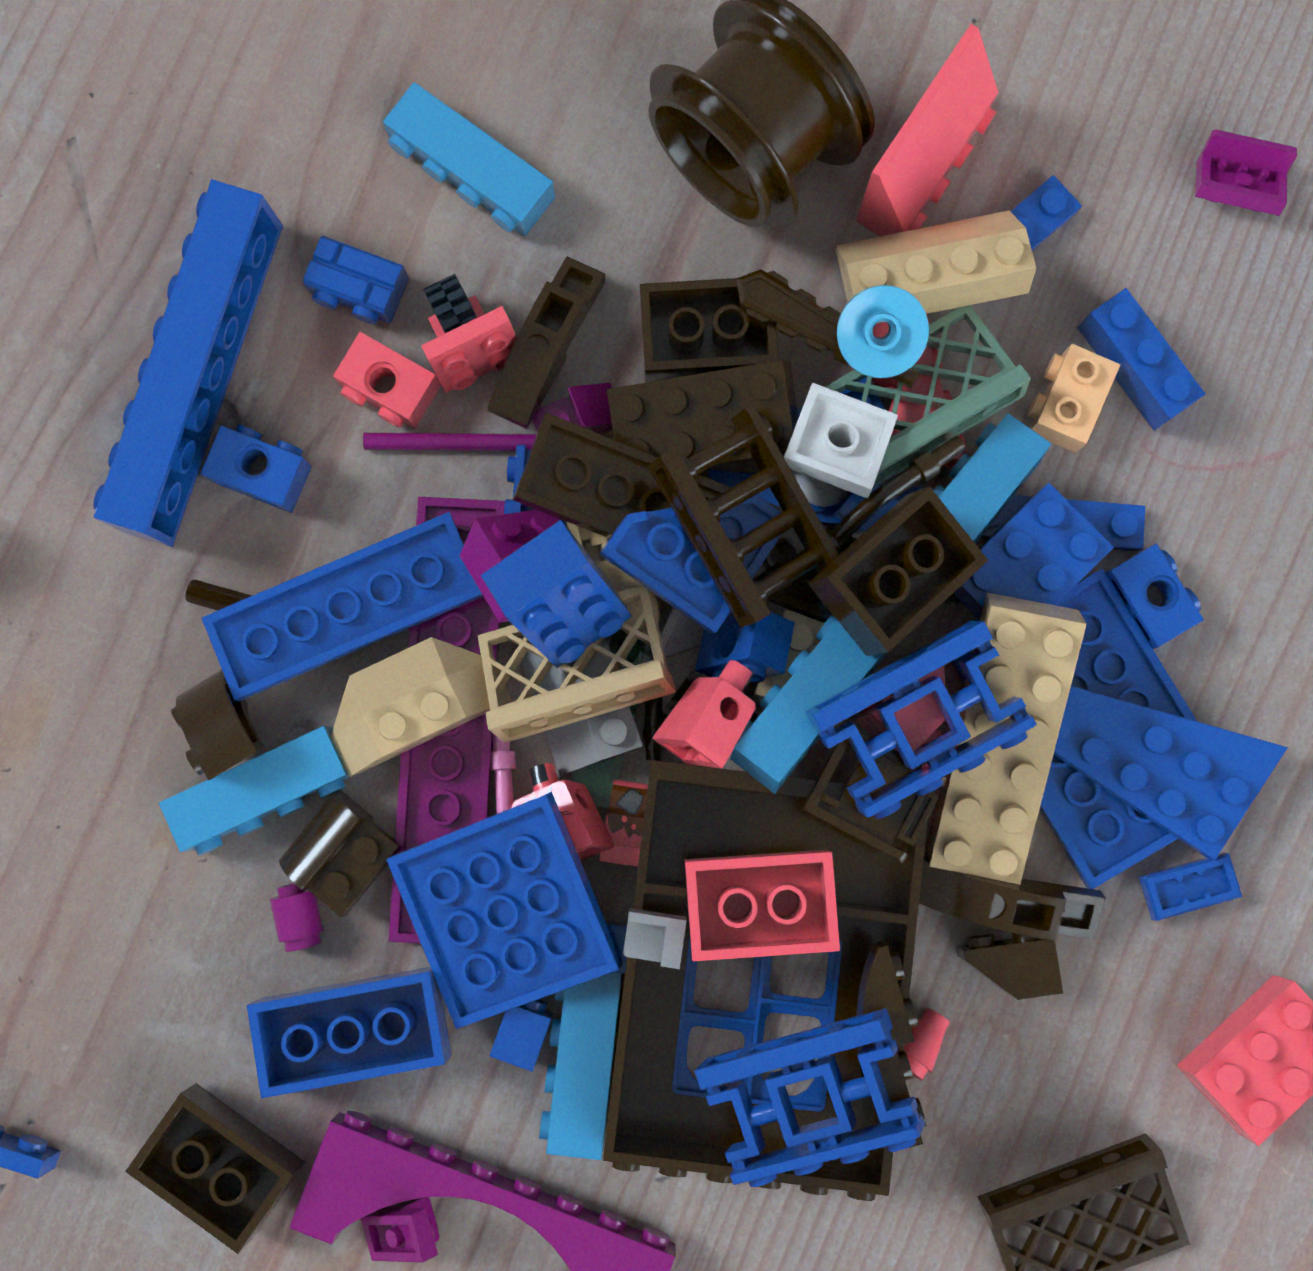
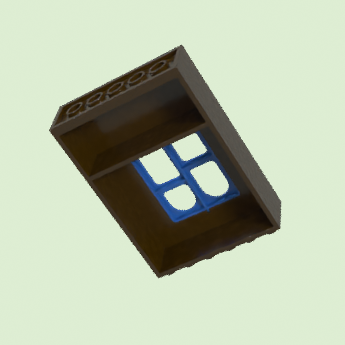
M651 760L633 909L685 916L687 922L680 969L661 967L660 962L627 957L603 1161L612 1162L613 1168L622 1171H639L642 1165L658 1167L659 1173L665 1176L686 1177L687 1171L706 1173V1179L713 1182L732 1183L730 1173L733 1171V1166L731 1162H727L725 1153L732 1144L745 1141L732 1100L709 1106L706 1098L708 1095L707 1088L700 1090L698 1081L692 1076L687 1066L690 1030L695 1026L739 1031L745 1038L744 1047L763 1042L765 1020L770 1013L776 1012L815 1017L820 1021L821 1026L855 1017L864 965L872 943L879 941L888 945L889 952L897 950L905 975L904 979L897 981L902 998H908L911 986L927 821L914 847L897 838L894 839L892 846L898 847L908 854L905 863H902L802 810L817 780L788 777L774 794L746 771ZM829 782L823 793L839 800L846 783ZM814 850L831 851L833 856L840 951L828 952L824 994L819 998H808L773 993L769 986L772 956L754 957L749 1005L745 1011L735 1012L698 1007L693 1001L697 961H692L685 859ZM904 1045L897 1046V1052L904 1050ZM857 1047L817 1058L819 1060L835 1055L843 1082L861 1077ZM761 1074L727 1083L731 1084L744 1080L753 1106L771 1102L767 1086ZM823 1076L815 1077L805 1091L789 1096L799 1127L837 1117ZM867 1098L850 1102L857 1120L852 1131L880 1124L875 1106H871ZM778 1121L760 1125L766 1144L761 1154L787 1148ZM885 1146L870 1150L867 1157L853 1163L842 1164L840 1158L822 1162L823 1166L820 1169L809 1174L795 1175L794 1170L779 1173L775 1180L758 1187L780 1189L781 1183L800 1185V1190L809 1194L826 1195L828 1194V1189L847 1191V1196L853 1199L873 1201L876 1195L889 1196L893 1152H889Z

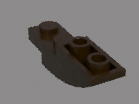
M566 256L551 283L546 281L528 314L497 381L487 407L488 412L525 429L529 427L567 359L566 351L605 284V273Z
M928 857L923 859L919 904L969 922L1029 937L1056 941L1058 934L1095 939L1106 900L1101 890L1022 879L1021 884L1018 885L929 867Z
M879 941L872 943L864 965L858 993L856 1016L887 1008L893 1025L890 1033L892 1039H895L897 1046L915 1042L911 1028L918 1026V1020L910 997L903 999L897 980L904 979L905 975L897 950L889 952L888 945ZM875 1043L857 1047V1053L859 1054L863 1047L874 1045ZM905 1050L896 1051L893 1057L878 1060L877 1063L890 1101L895 1102L910 1098L906 1080L913 1079V1074ZM859 1062L860 1074H861V1077H864V1074H863V1071H862V1068H861V1065H860V1062ZM866 1097L871 1106L874 1105L872 1097ZM917 1097L915 1098L918 1105L917 1112L918 1114H922L925 1122L924 1127H926L927 1125L923 1109ZM921 1135L919 1138H916V1143L911 1147L923 1144Z

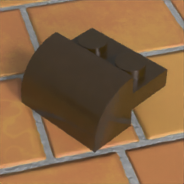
M342 790L335 791L279 859L280 867L294 884L301 890L308 889L341 918L347 916L388 865L386 859L396 855L402 847L399 842L371 820L373 818L372 815Z

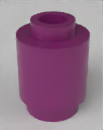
M294 883L278 887V896L269 900L278 941L284 942L285 951H297L320 944V932L323 931V925L316 896L308 889L301 890Z

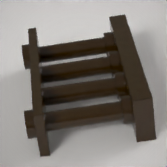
M754 404L731 418L737 431L689 458L681 456L675 447L648 465L650 472L740 628L754 624L771 614L766 605L768 596L815 568L820 573L842 553L835 538L826 533L773 440V430L769 421L763 414L757 412ZM747 447L760 471L712 499L704 497L696 483L697 474ZM770 487L783 512L736 540L728 538L719 523L720 516ZM793 528L806 552L759 581L751 579L743 565L744 556Z

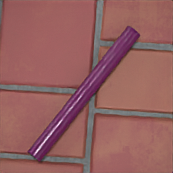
M364 432L363 448L364 450L516 451L517 444L526 445L527 449L531 450L537 434Z

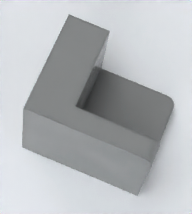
M630 908L623 951L624 956L660 962L661 967L680 969L687 922L686 917Z

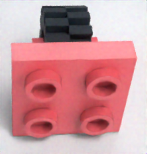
M455 274L424 288L423 290L435 315L428 317V320L437 338L422 344L421 347L445 393L453 389L463 390L475 383L478 377L492 370L501 371L517 339L503 306L485 314L475 295L467 298Z

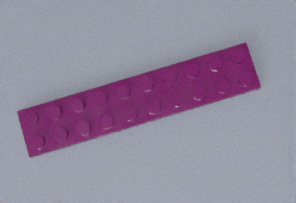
M418 496L416 526L450 512L465 544L475 518L503 515L505 501ZM483 596L409 628L408 648L433 637L481 655L478 635L500 629V623ZM496 644L492 647L494 659L498 662L499 644ZM486 714L401 753L395 840L402 847L397 854L488 817L493 733L488 730ZM393 877L388 942L420 943Z

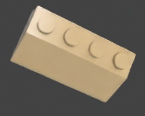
M1009 210L836 245L835 248L847 302L867 288L878 285H890L902 288L912 294L923 306L926 314L1028 294L1037 269L1026 227Z

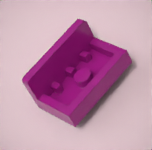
M1217 129L1213 130L1196 161L1195 197L1211 202L1242 207L1255 212L1280 216L1287 204V173L1297 157V148Z

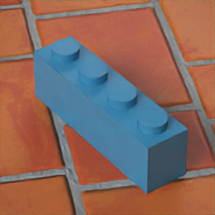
M415 82L412 83L383 121L389 137L387 142L393 150L406 159L412 155L422 162L423 170L431 178L439 183L447 180L458 188L456 193L461 199L474 208H477L479 204L492 213L490 216L492 220L509 233L515 229L526 237L556 197L551 179Z
M322 726L225 771L210 781L206 780L159 802L179 851L196 850L198 856L224 845L221 840L223 836L237 831L239 837L249 834L263 827L262 818L278 812L280 818L304 808L303 799L315 793H319L320 798H325L332 795L335 791H341L346 788L343 780L350 777L331 739L333 727Z
M611 972L555 993V1000L563 1001L561 1019H553L550 1046L558 1047L556 1065L548 1064L545 1081V1093H553L551 1111L542 1112L539 1139L548 1140L546 1154L601 1160L622 973Z

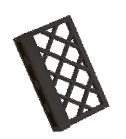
M1146 1133L977 1196L982 1212L988 1221L1005 1271H1024L1027 1263H1031L1046 1271H1068L1062 1268L1061 1265L1070 1246L1089 1254L1083 1267L1075 1271H1121L1190 1245L1165 1168H1168L1163 1151ZM1154 1174L1157 1186L1149 1202L1131 1194L1138 1179ZM1104 1192L1117 1196L1107 1218L1089 1210L1094 1197ZM1127 1201L1145 1209L1135 1230L1117 1223ZM1162 1201L1164 1203L1165 1209L1160 1207ZM1061 1208L1074 1212L1064 1234L1046 1226L1052 1212ZM1156 1214L1170 1220L1173 1234L1157 1240L1146 1236ZM1084 1218L1103 1225L1093 1246L1075 1239ZM1018 1224L1032 1229L1022 1250L1006 1243L1002 1231ZM1113 1230L1131 1238L1125 1252L1115 1256L1103 1251ZM1041 1234L1060 1241L1051 1262L1032 1255ZM1011 1255L1017 1257L1015 1265L1013 1263Z

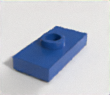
M1220 853L1216 860L1202 858L1138 876L1151 920L1154 921L1242 897L1229 853Z

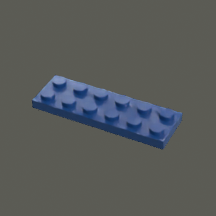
M450 512L442 514L202 617L201 619L234 700L241 701L483 597V594L459 556L464 542Z

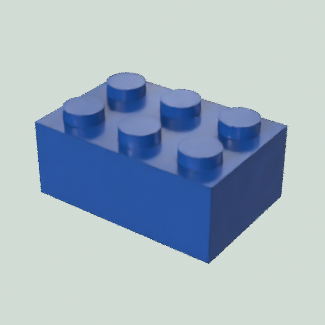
M1048 483L1033 495L979 548L988 561L953 594L979 621L986 592L1056 605L1114 547Z
M561 520L481 575L505 617L556 668L560 667L563 663L567 664L577 660L584 653L585 648L602 637L613 635L622 627L623 622L632 617L606 575Z

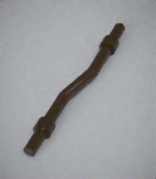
M954 436L932 452L924 451L909 461L907 469L870 493L868 498H864L827 534L834 537L839 546H841L883 506L917 483L925 484L940 474V468L966 450L964 442L958 436ZM803 550L786 563L779 561L765 571V576L804 554L806 550ZM795 581L778 590L777 593L781 594L794 585Z

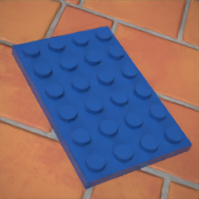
M1103 568L1079 581L1056 604V606L1079 610L1087 623L1071 686L1197 721ZM973 650L951 661L964 685L966 676L958 661L971 655ZM1053 755L1039 810L1086 888L1094 889L1178 839Z

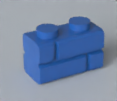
M326 236L320 237L313 253V260L310 261L303 278V284L312 294L311 299L315 303L332 310H336L338 304L353 310L351 314L355 318L372 325H376L378 319L387 323L392 322L399 306V300L402 298L409 281V276L403 265Z

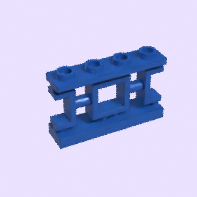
M971 620L805 711L813 728L818 731L825 747L831 748L846 739L849 740L867 777L847 787L855 800L859 813L866 818L874 815L876 819H881L894 813L902 806L899 802L900 800L915 792L918 796H922L936 790L944 783L942 777L956 769L963 773L976 768L986 760L984 757L985 753L998 746L1001 749H1008L1023 742L1028 737L1025 731L1037 725L1034 717L1027 713L1026 705L1022 698L1013 696L998 705L986 683L979 666L999 656V653L989 641L993 637L984 621ZM974 649L975 653L958 661L970 684L969 686L950 696L941 678L938 676H931L919 682L918 679ZM932 693L951 731L913 751L893 713ZM889 695L891 696V699L874 707L887 731L864 742L857 727L850 721L834 729L833 726L881 699ZM978 702L981 704L989 721L997 723L1008 716L1010 717L954 748L957 744L971 737L959 713ZM896 748L905 766L910 769H914L926 762L925 765L869 794L886 784L874 761L876 758Z
M887 1008L708 1057L698 1066L694 1072L700 1090L707 1088L708 1095L706 1098L709 1106L732 1100L745 1141L732 1144L725 1153L727 1162H731L733 1166V1171L730 1173L733 1185L748 1182L750 1187H758L772 1182L779 1173L794 1170L795 1175H805L820 1169L823 1166L822 1162L840 1158L842 1164L853 1163L867 1157L870 1150L886 1146L889 1152H896L909 1148L916 1143V1138L920 1137L925 1125L922 1114L917 1112L918 1105L915 1097L891 1102L877 1063L878 1060L893 1057L898 1050L896 1041L892 1039L890 1033L893 1025ZM875 1043L874 1045L863 1047L857 1055L864 1077L843 1082L835 1055L815 1060L819 1057ZM782 1068V1070L771 1072L765 1080L771 1102L753 1106L744 1080L725 1085L728 1082ZM823 1076L837 1117L799 1127L785 1086ZM871 1096L880 1124L852 1131L857 1120L850 1102ZM778 1121L787 1148L761 1154L766 1144L760 1125Z

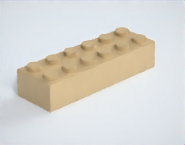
M986 592L980 621L985 622L993 639L989 641L996 648L999 656L979 666V669L998 705L1013 696L1022 698L1026 705L1027 713L1034 717L1037 725L1025 731L1028 737L1023 742L1008 749H1001L998 746L985 753L984 757L986 760L976 768L963 773L956 769L944 776L947 778L944 787H940L939 798L927 842L929 867L1020 885L1087 623L1080 611L1076 609ZM967 678L964 688L970 685ZM978 702L959 713L971 737L957 744L954 748L1010 717L1008 716L997 723L989 721L981 704Z

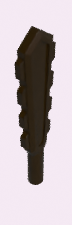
M760 269L736 278L740 307L746 309L748 317L762 324L770 321L776 324L778 332L790 338L801 336L805 338L808 347L818 352L827 349L833 352L834 360L846 366L849 365L844 359L837 342V324L841 315L840 312L830 306L825 308L818 306L815 296L803 289L793 290L789 287L788 279L775 271L767 273ZM909 368L907 371L891 378L912 388L920 372Z

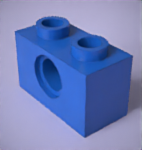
M238 424L235 431L221 425L200 474L215 484L293 513L312 467L311 464L301 457L303 450L278 440L276 447L261 441L263 436L261 433ZM258 457H267L266 469L259 475H251L250 466L252 462Z
M1157 543L1106 572L1152 649L1160 647L1204 621L1199 612L1201 605L1197 596L1191 589L1184 588L1175 574L1177 566L1174 559L1167 551L1161 550ZM1149 585H1154L1161 591L1162 603L1160 606H1155L1148 600L1147 588Z
M771 612V614L760 621L740 628L733 614H729L716 633L711 634L705 629L703 630L695 671L709 677H719L729 660H734L747 667L753 673L750 682H763L766 677L785 674L795 622Z

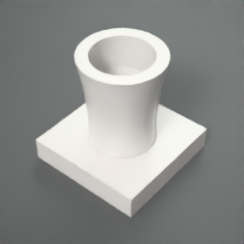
M812 383L784 455L785 461L789 468L793 470L792 473L809 503L822 507L834 506L845 500L850 492L868 498L898 415Z

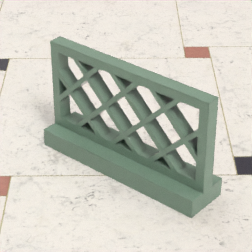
M971 305L958 307L929 324V337L926 346L939 348L935 367L917 363L911 367L920 372L921 375L932 377L928 396L902 391L903 384L898 382L897 390L871 385L873 377L861 374L855 369L826 386V388L839 393L844 390L863 393L862 401L867 403L869 394L895 399L892 413L897 414L900 400L926 405L924 417L919 421L909 423L896 420L893 429L900 430V432L890 437L874 482L877 485L908 467L909 461L922 452H932L952 437L963 434L1025 396L1031 377L1021 364L1018 366L1013 364ZM965 319L975 333L973 343L968 344L947 340L948 328ZM942 332L941 338L934 337ZM978 339L982 342L984 346L977 345ZM944 349L970 354L966 373L940 368ZM975 355L994 359L1002 371L990 378L971 374ZM867 377L866 384L859 382ZM937 378L964 383L961 395L953 400L933 397ZM969 384L977 385L967 391ZM931 406L939 408L929 414Z

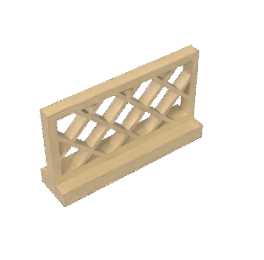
M640 585L617 592L625 605L641 600L643 613L634 627L623 622L620 629L629 633L620 649L616 655L599 646L604 637L600 638L585 648L584 653L578 658L573 668L564 663L558 667L569 674L560 688L552 691H547L539 685L553 664L514 625L478 635L490 711L485 712L488 730L506 743L676 693L673 676L668 671L651 591ZM646 626L648 635L642 633ZM640 639L651 645L654 660L633 665L625 659L636 641ZM510 640L519 646L506 666H503L495 661L492 646ZM528 651L543 659L530 681L514 672ZM595 652L611 660L602 676L590 678L582 673ZM496 669L499 670V671H501V673H500V675H499L498 677H497V671H496ZM510 678L526 686L517 701L502 705L500 693Z

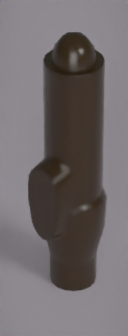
M663 696L645 701L643 736L647 761H660L661 744L652 738L667 718V714L662 713Z

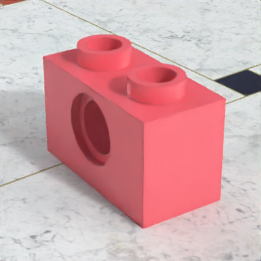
M362 332L358 333L333 375L334 379L342 387L340 392L342 396L363 407L365 402H368L379 408L380 410L377 415L397 428H400L405 423L416 429L441 387L436 374ZM386 376L396 378L395 385L389 392H376L377 382L381 378Z

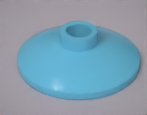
M890 285L873 286L856 294L842 310L837 324V342L844 359L856 371L875 378L893 377L911 368L923 354L929 337V323L923 306L906 290ZM880 321L888 323L889 331L885 336L875 337L873 335V327L876 323Z

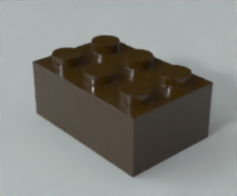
M736 278L640 284L645 383L778 361L776 324L770 321L762 324L747 316L746 309L740 307Z
M929 486L908 494L807 584L866 656L889 653L977 572L988 559Z
M196 1083L179 1094L125 1172L235 1253L239 1254L253 1239L299 1173L305 1161Z

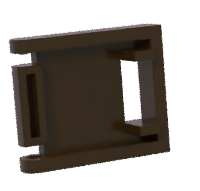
M859 732L864 742H867L870 739H872L871 737ZM848 739L834 746L802 810L890 857L905 863L908 854L902 849L892 846V843L897 838L914 847L939 795L930 792L918 796L915 792L900 800L899 802L902 806L894 813L881 819H876L874 815L866 818L859 813L855 805L856 802L847 787L867 777L860 761H858L839 800L823 793L844 752L858 759ZM891 750L874 761L886 784L869 794L923 765L921 764L914 769H910L905 766L897 751ZM942 777L944 783L940 787H944L947 781L946 777Z

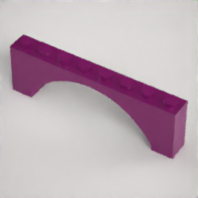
M350 1110L346 1114L339 1112L330 1121L289 1226L290 1229L332 1245L344 1228L381 1208L425 1197H457L496 1206L518 1217L535 1229L553 1246L570 1271H671L676 1257L675 1243L670 1242V1236L659 1229L645 1227L643 1231L627 1225V1219L618 1213L602 1210L601 1214L588 1210L583 1208L585 1204L582 1200L572 1195L560 1193L558 1197L542 1192V1186L531 1179L516 1177L514 1181L499 1175V1169L490 1163L481 1160H474L473 1164L456 1158L457 1153L447 1146L435 1143L431 1144V1147L413 1141L414 1135L406 1130L396 1127H389L388 1131L371 1125L372 1119L367 1115Z

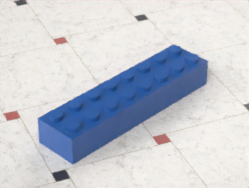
M213 179L210 181L207 192H203L199 197L196 207L198 218L193 233H189L183 242V261L179 273L174 275L169 282L167 290L169 301L164 316H160L154 325V344L150 356L145 358L140 365L138 372V382L140 384L135 399L131 400L125 408L123 415L125 427L120 442H116L110 451L108 458L110 470L106 482L98 488L93 501L95 509L93 518L122 532L169 547L174 545L283 229V224L262 194Z

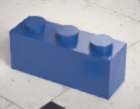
M1127 288L1093 310L1077 327L1097 355L1121 364L1115 379L1154 431L1206 395Z

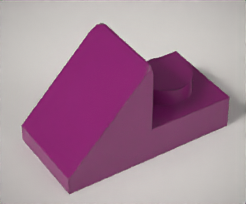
M611 383L569 387L568 397L538 409L532 419L537 433L546 412L598 434L611 430L612 422L607 389L612 388Z
M429 1197L409 1200L385 1207L361 1218L372 1261L425 1262L438 1255L435 1242L439 1240L440 1235Z

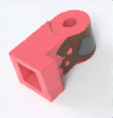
M614 779L610 805L605 821V827L611 837L614 848L600 852L599 861L638 867L648 784Z

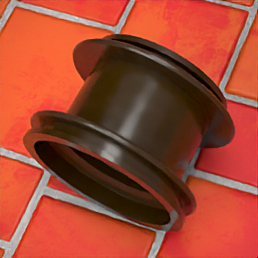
M788 0L725 1L716 9L713 17V33L718 50L698 70L693 72L681 66L662 64L652 71L650 76L652 101L649 105V119L658 141L670 160L686 180L713 206L735 221L747 226L757 227L763 223L775 227L789 226L796 220L798 215V197L793 181L815 159L837 166L853 163L859 157L862 147L873 136L875 128L873 108L859 75L846 55L833 39L800 8Z

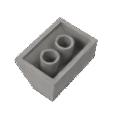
M604 637L599 646L610 651L607 639ZM530 651L526 653L521 661L529 681L543 661L542 658ZM595 652L582 673L590 678L602 676L611 660ZM577 660L567 663V665L573 668ZM552 665L539 686L547 691L558 689L569 673ZM630 706L545 731L560 776L644 748Z

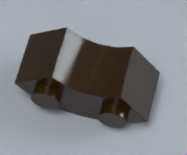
M222 670L177 696L176 707L171 709L173 718L183 730L191 748L185 753L188 762L197 774L202 775L204 773L209 781L264 748L250 720L247 710L248 703L245 699L241 701L234 700Z

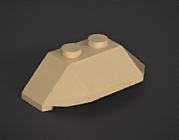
M430 637L350 675L331 734V739L348 776L353 777L490 711L481 655ZM496 669L498 677L500 675V672ZM505 685L500 693L502 705L513 701Z

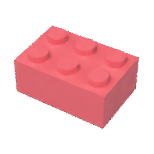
M814 850L685 859L692 961L840 951L833 856L831 851Z
M1273 975L1177 1065L1240 1136L1257 1146L1263 1143L1313 1095V1001L1295 981Z

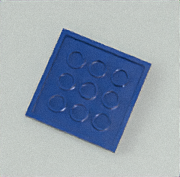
M552 792L386 859L456 1029L614 972L623 966L622 959Z

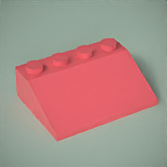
M970 24L871 173L856 221L879 236L922 228L928 218L927 215L922 213L929 201L935 204L940 201L951 183L945 177L953 166L961 169L974 148L969 143L970 139L976 131L983 135L997 113L991 107L998 94V89L979 28L973 24Z

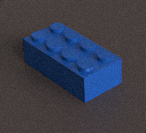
M431 967L264 997L247 1005L261 1098L445 1065L452 1056L443 998Z

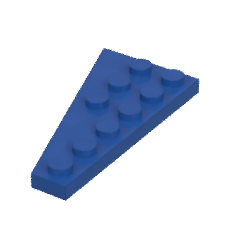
M1071 686L1053 755L1207 859L1216 860L1288 747Z

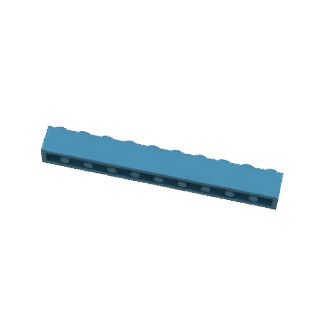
M1009 413L1006 414L997 426L991 422L986 426L975 442L979 447L972 457L965 453L951 470L949 475L954 479L945 489L938 485L934 490L975 544L1039 466L1052 444ZM831 616L817 633L816 638L820 642L811 653L804 649L793 661L788 669L792 677L783 688L775 684L765 695L759 705L764 711L754 723L749 720L732 751L731 760L774 794L820 738L818 731L813 728L805 711L869 677L888 654L866 656L834 616Z

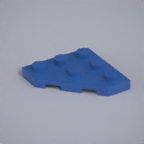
M755 495L722 514L719 523L727 537L736 540L781 512L758 495ZM672 508L626 515L599 553L603 558L711 634L718 631L730 613L728 605ZM781 535L744 556L743 565L751 579Z

